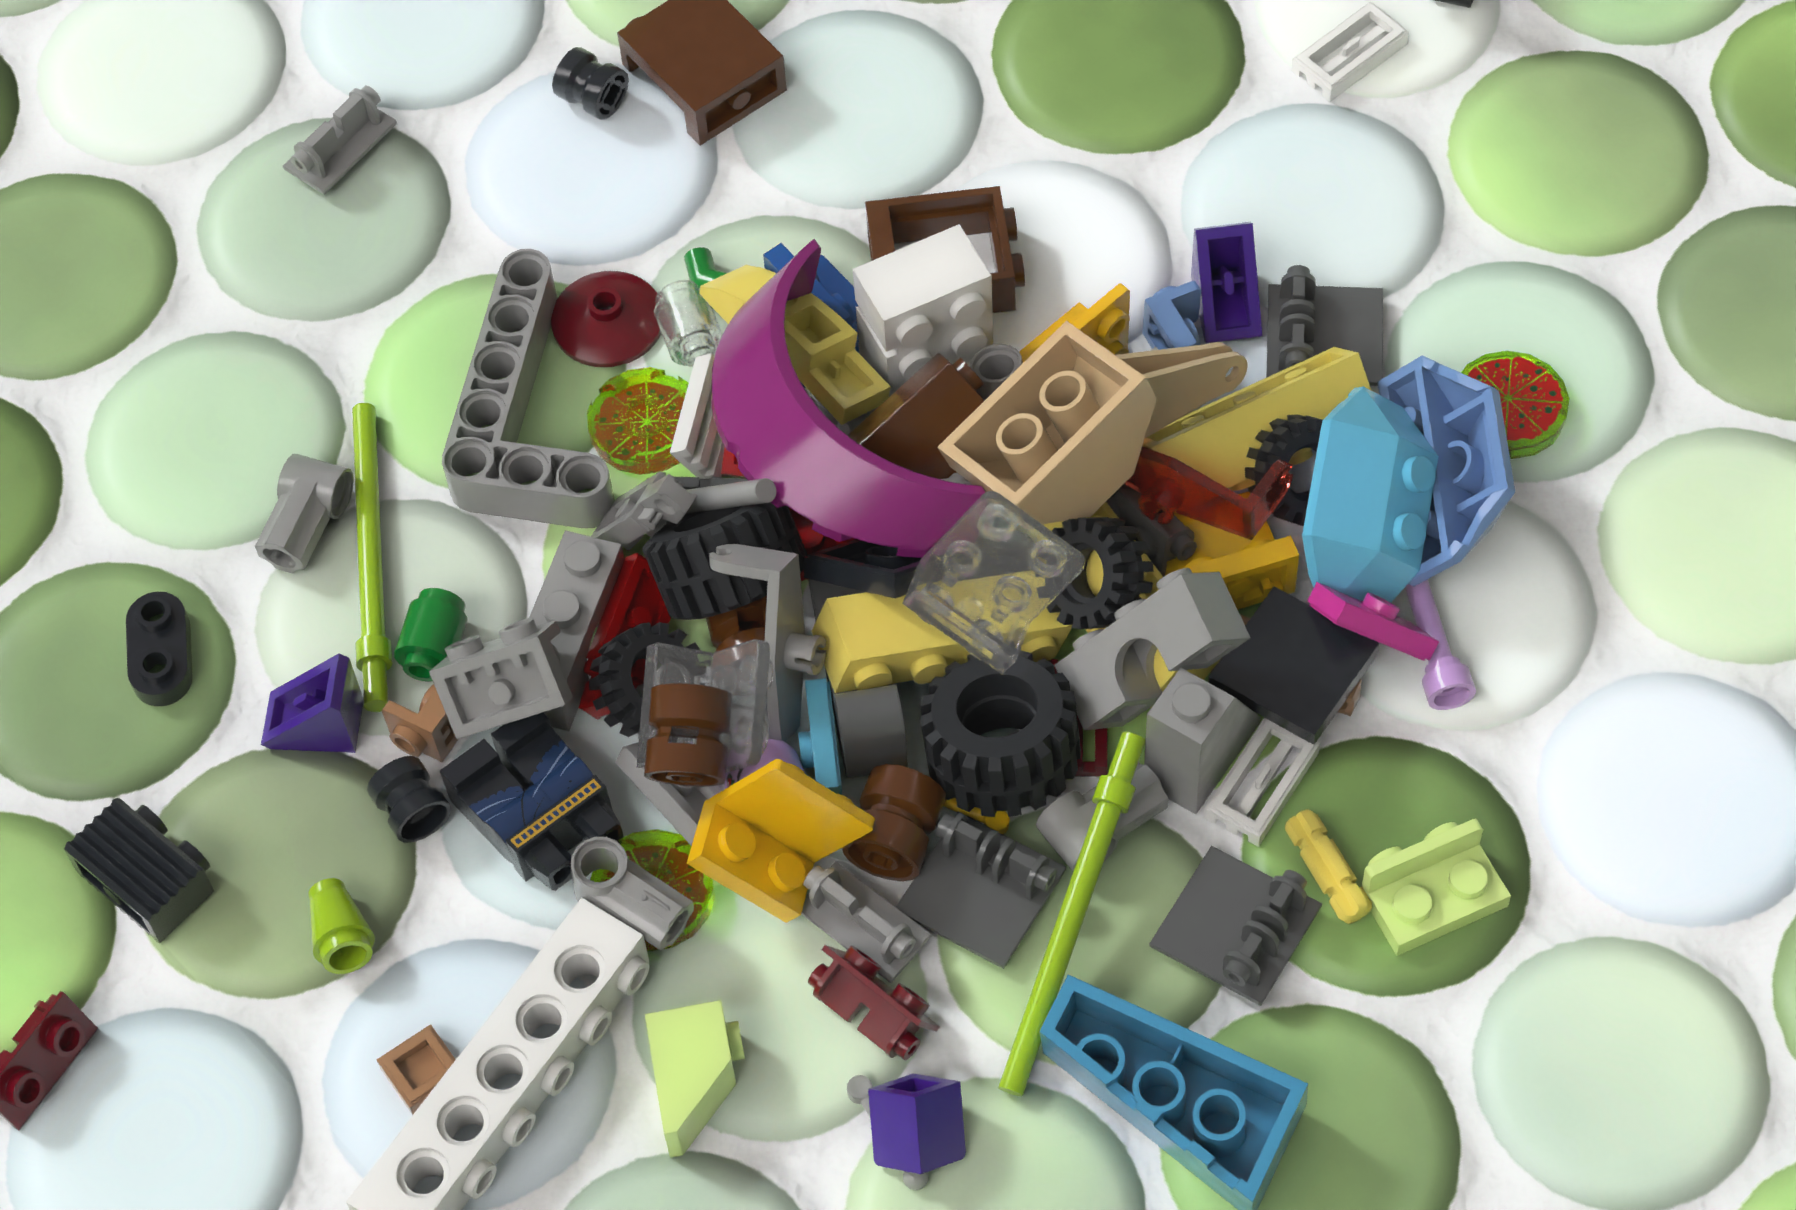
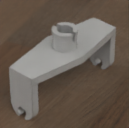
M741 544L717 546L716 553H709V564L712 570L722 574L768 581L763 659L767 710L743 705H731L730 729L722 735L752 741L774 739L786 742L800 727L803 672H807L810 675H818L823 668L826 657V650H816L817 647L824 648L826 646L825 638L821 635L811 636L805 634L799 554Z

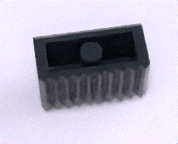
M115 798L110 806L103 808L101 815L95 816L92 823L86 824L82 832L76 833L74 840L66 843L64 850L81 877L85 878L90 885H93L98 892H101L106 899H109L132 921H135L156 942L161 943L214 892L205 872L210 868V864L202 853L188 841L184 840L176 846L166 838L164 834L168 832L167 827L147 806L141 805L134 811L123 800Z

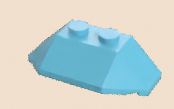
M1364 386L1354 388L1348 394V398L1339 403L1322 420L1302 539L1308 575L1313 588L1316 582L1361 601L1364 600L1367 592L1392 602L1420 571L1439 456L1402 406Z

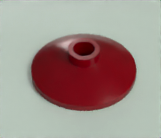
M601 271L577 279L559 295L551 317L553 336L560 349L573 360L593 367H615L640 358L655 345L664 326L663 305L656 290L642 278L621 271ZM604 307H612L608 310H599Z

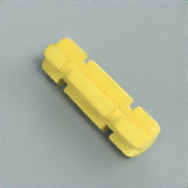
M1306 809L1290 818L1285 824V831L1294 846L1300 848V856L1322 892L1328 894L1330 898L1329 903L1337 917L1347 924H1352L1366 916L1372 910V902L1363 887L1357 885L1355 874L1334 840L1329 839L1326 835L1328 830L1318 814Z

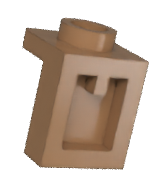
M434 684L424 694L418 714L393 701H388L382 709V714L390 732V740L409 755L419 757L423 753L443 762L458 741Z

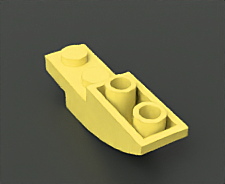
M744 265L701 285L699 294L729 324L737 311L776 273L761 267ZM812 293L787 301L784 328L787 349L793 368L800 382L841 425L879 407L889 398L891 386L855 350L858 333L840 315Z

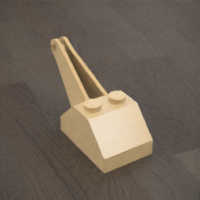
M1065 321L937 448L953 470L971 484L983 487L989 498L1027 527L1091 517L1134 474L1145 438L1206 402L1234 390L1244 379L1248 363L1245 357L1238 352H1234L1223 342L1114 355L1071 323ZM1233 367L1231 373L1225 377L1229 369Z

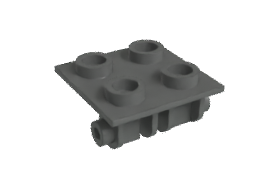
M1294 265L1288 268L1287 274L1281 279V285L1268 284L1266 378L1332 347H1338L1358 352L1370 386H1378L1377 382L1383 379V288L1316 286L1315 277L1310 274L1309 268L1303 265Z
M959 811L955 817L946 813L941 818L935 835L940 837V840L896 908L917 924L1004 969L1065 873L1066 866Z
M1211 846L1149 943V947L1261 1006L1321 909L1322 903L1307 896L1304 890L1307 881L1299 873L1293 870H1286L1282 876H1275L1273 878Z

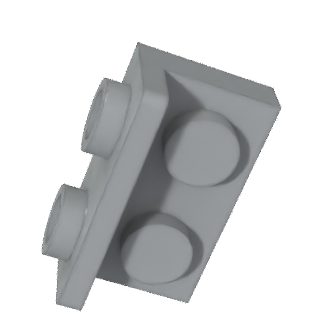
M527 618L499 631L501 638L482 643L480 636L476 635L455 642L445 648L447 657L431 669L429 673L456 739L564 706L573 698L551 644V640L561 632L556 620L536 626L533 618Z

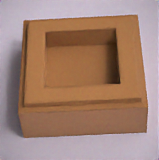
M430 1024L376 1060L381 1071L413 1115L456 1059Z

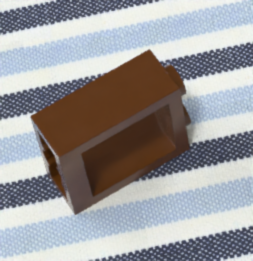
M1000 186L865 202L871 261L894 252V244L920 241L960 224L966 235L989 233L995 269L994 273H990L992 275V313L1016 310L1015 288L1025 287L1024 264L1021 252L1011 254L1009 242L1017 241L1018 239L1014 207H1003Z

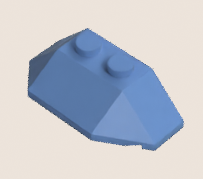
M1423 355L1377 382L1379 395L1405 409L1439 456L1420 571L1408 583L1413 587L1461 562L1491 531L1515 494L1499 390Z

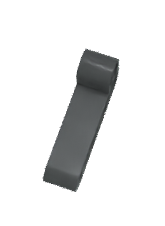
M808 579L815 622L827 598L864 593V591ZM826 672L827 682H830L828 674ZM830 682L833 713L846 778L869 775L874 767L884 764L908 767L904 720L896 684L834 693Z

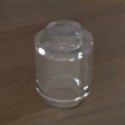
M679 280L664 286L656 295L654 315L672 361L679 365L693 367L696 357L711 353L715 356L723 333L713 308L700 295L698 285L690 280Z

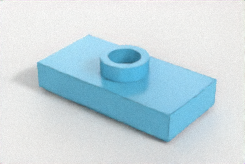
M826 678L806 680L805 687L810 731L798 732L801 763L803 768L814 767L817 782L836 794L843 795L830 682H827Z

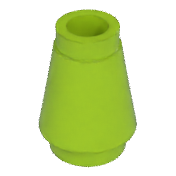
M328 878L315 883L308 892L313 956L331 973L346 974L354 972L370 961L373 954L372 947L375 942L374 933L346 890L343 881L336 878Z

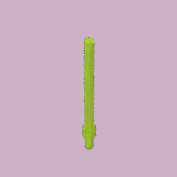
M358 403L352 408L361 638L355 643L356 667L363 674L364 708L370 712H380L388 702L387 670L392 667L393 663L392 642L389 638L385 637L375 406L370 403Z
M1122 732L1108 774L1101 775L1092 798V802L1097 806L998 1086L1000 1090L1020 1097L1023 1096L1041 1044L1039 1031L1061 987L1120 814L1128 813L1136 788L1131 782L1146 742L1143 737L1135 733Z

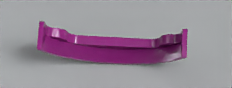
M813 239L737 311L719 341L711 372L713 395L711 406L718 433L726 450L735 455L738 461V469L748 481L763 478L773 481L776 486V496L771 501L772 504L777 508L787 505L797 513L813 521L812 530L839 542L855 538L868 543L898 548L897 556L926 558L975 541L979 535L989 501V495L983 487L929 477L898 466L874 454L835 426L816 406L798 379L785 339V309L787 301L810 294L813 290L821 254V247Z

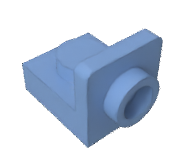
M1190 281L1178 287H1165L1156 292L1152 297L1145 299L1142 333L1152 349L1155 346L1161 350L1201 345L1198 331L1194 325L1199 319L1201 289L1196 281Z

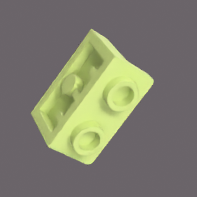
M1476 818L1457 825L1455 822L1440 825L1428 833L1424 841L1403 850L1398 846L1385 849L1374 856L1368 863V866H1366L1362 887L1372 902L1371 913L1396 956L1508 907L1511 895L1480 846L1483 828Z

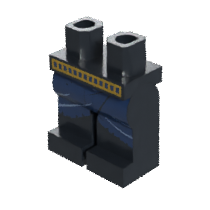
M544 712L504 724L492 732L491 737L496 751L483 739L440 770L449 800L496 850L514 865L515 870L525 882L535 876L551 890L556 891L572 879L571 855L568 850L583 839L587 840L593 837H608L618 843H621L624 839L621 824L611 806L607 787L596 775H593L587 765L551 727L550 720Z

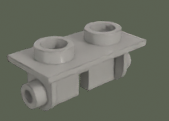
M367 85L361 90L354 88L349 93V98L333 113V118L329 122L325 121L304 142H298L294 146L295 154L283 165V169L325 195L397 124V121L377 109L376 105L381 99L373 88Z
M836 861L826 870L819 865L815 866L804 880L803 885L810 891L806 895L801 914L847 950L853 945L871 957L882 967L878 974L889 983L896 979L932 936L923 927Z

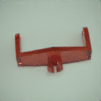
M1142 447L1134 474L1124 484L1142 494L1138 499L1139 508L1151 520H1154L1157 513L1162 509L1163 512L1158 517V523L1160 524L1170 523L1174 518V514L1178 513L1252 540L1287 493L1293 478V474L1289 473L1293 465L1281 459L1277 460L1246 499L1178 459Z

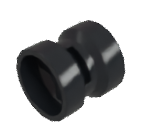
M575 47L568 51L558 64L553 76L552 89L553 93L569 103L580 102L587 113L600 120H604L612 116L623 102L628 90L629 78L623 69L612 63L602 65L598 63V58L593 53L582 47Z
M404 756L384 765L373 775L367 786L368 794L376 807L390 814L388 824L397 839L403 843L416 842L433 834L443 826L451 813L449 802L441 790L430 787L429 773L420 759L415 756Z

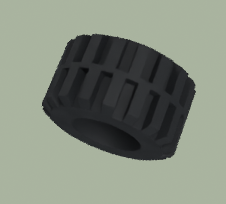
M769 502L689 513L683 516L677 524L670 523L656 532L643 546L642 550L669 616L673 619L681 620L707 618L737 609L767 596L768 581L722 574L712 570L709 564V553H716L717 546L741 544L799 554L801 573L804 570L803 557L808 556L789 507L786 505L777 508Z
M993 649V655L983 657L980 652L967 655L968 662L962 665L954 661L945 667L946 677L935 676L928 685L930 695H924L922 698L920 723L929 775L941 785L946 793V800L956 798L957 807L967 812H970L974 807L980 808L981 816L995 817L997 811H1008V817L1022 815L1021 808L1031 806L1034 810H1037L1047 805L1046 796L1048 795L1054 797L1061 795L1066 790L1065 779H1074L1078 770L1077 760L1081 759L1074 691H1070L1069 681L1063 672L1055 674L1054 664L1044 658L1034 662L1032 653L1019 650L1016 656L1007 655V649ZM998 728L1020 729L1017 733L1004 737L980 736L985 732Z

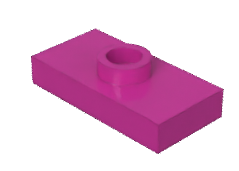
M1316 582L1307 600L1310 603L1309 606L1336 625L1423 661L1431 659L1439 643L1438 640L1412 622L1397 616L1400 611L1399 607L1367 592L1364 600L1361 601Z

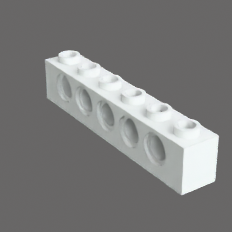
M581 897L347 1199L346 1203L349 1210H462L470 1198L478 1199L481 1197L495 1177L497 1171L496 1164L510 1145L512 1147L519 1146L529 1135L535 1123V1112L549 1094L552 1096L557 1095L566 1086L574 1070L573 1062L587 1044L595 1045L606 1033L612 1020L611 1012L625 994L628 996L633 995L643 984L650 967L643 934ZM582 975L598 977L591 986L577 989L569 986L575 978ZM555 1024L560 1026L559 1030L551 1037L537 1039L531 1036L542 1025ZM518 1074L522 1076L520 1081L512 1088L499 1090L492 1087L495 1081L503 1075ZM476 1124L483 1127L481 1132L472 1140L456 1141L453 1139L456 1132L466 1125ZM439 1176L443 1178L440 1186L430 1193L418 1194L413 1192L416 1184L425 1177Z

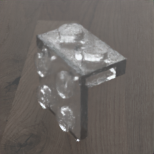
M987 491L921 558L902 604L914 611L924 622L935 626L963 646L972 656L984 661L1003 675L1017 661L1030 623L1081 574L1085 564V557L1080 551L1000 493Z
M753 639L714 653L659 642L647 646L636 768L644 769L647 740L657 735V730L648 724L651 689L653 686L670 683L705 685L730 692L732 694L730 729L719 736V740L728 747L726 773L756 765L760 761L769 739V728L765 721L766 697L774 676V667L770 660L769 643ZM678 737L677 743L696 744L697 739Z

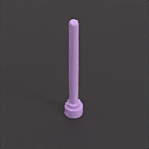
M1428 579L1414 587L1407 584L1405 590L1417 627L1439 641L1431 659L1428 660V664L1425 667V675L1422 678V685L1428 704L1436 710L1460 707L1472 700L1476 694V688L1469 667L1462 664L1459 658L1451 654Z

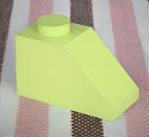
M721 1000L645 1014L663 1132L670 1158L684 1155L735 1087L736 1078L733 1061L745 1059L739 1022H725Z

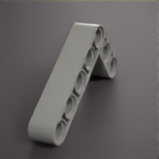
M519 249L505 257L500 265L442 454L443 470L452 500L460 509L480 514L576 528H595L615 501L606 463L599 456L586 452L517 443L551 328V317L557 300L553 274L548 258L542 252L534 249ZM485 425H491V426L486 427V428H481V427H483V426H485ZM477 472H479L478 474L473 475V476H466V475L471 474V473H477ZM527 481H536L529 485H521L522 483ZM584 489H593L587 493H578Z

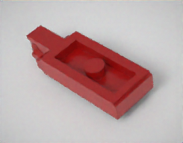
M639 553L625 557L586 656L588 660L584 666V672L591 676L590 679L599 674L590 670L592 661L601 656L598 650L605 643L611 641L612 638L641 623L650 622L652 627L659 622L667 624L670 622L671 617L666 609L648 562ZM638 659L634 663L631 677L635 689L637 686L647 682L654 663L651 660ZM588 681L585 684L578 708L597 720L611 713L607 706L596 711L592 701L602 696L601 690L589 691Z

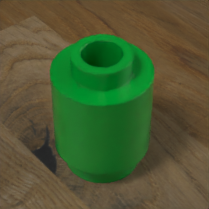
M427 588L419 593L417 599L411 601L394 652L395 660L403 667V671L408 676L420 681H433L429 671L447 657L445 648L462 640L468 619L464 613L465 602L458 595L440 588Z

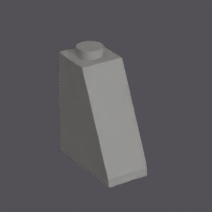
M1180 667L1147 713L1144 765L1147 764L1159 778L1169 800L1197 814L1260 724L1261 717L1237 698Z

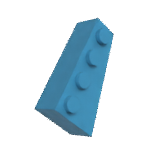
M1067 975L1039 1031L1043 1054L1237 1210H1258L1307 1105L1308 1083L1071 975Z

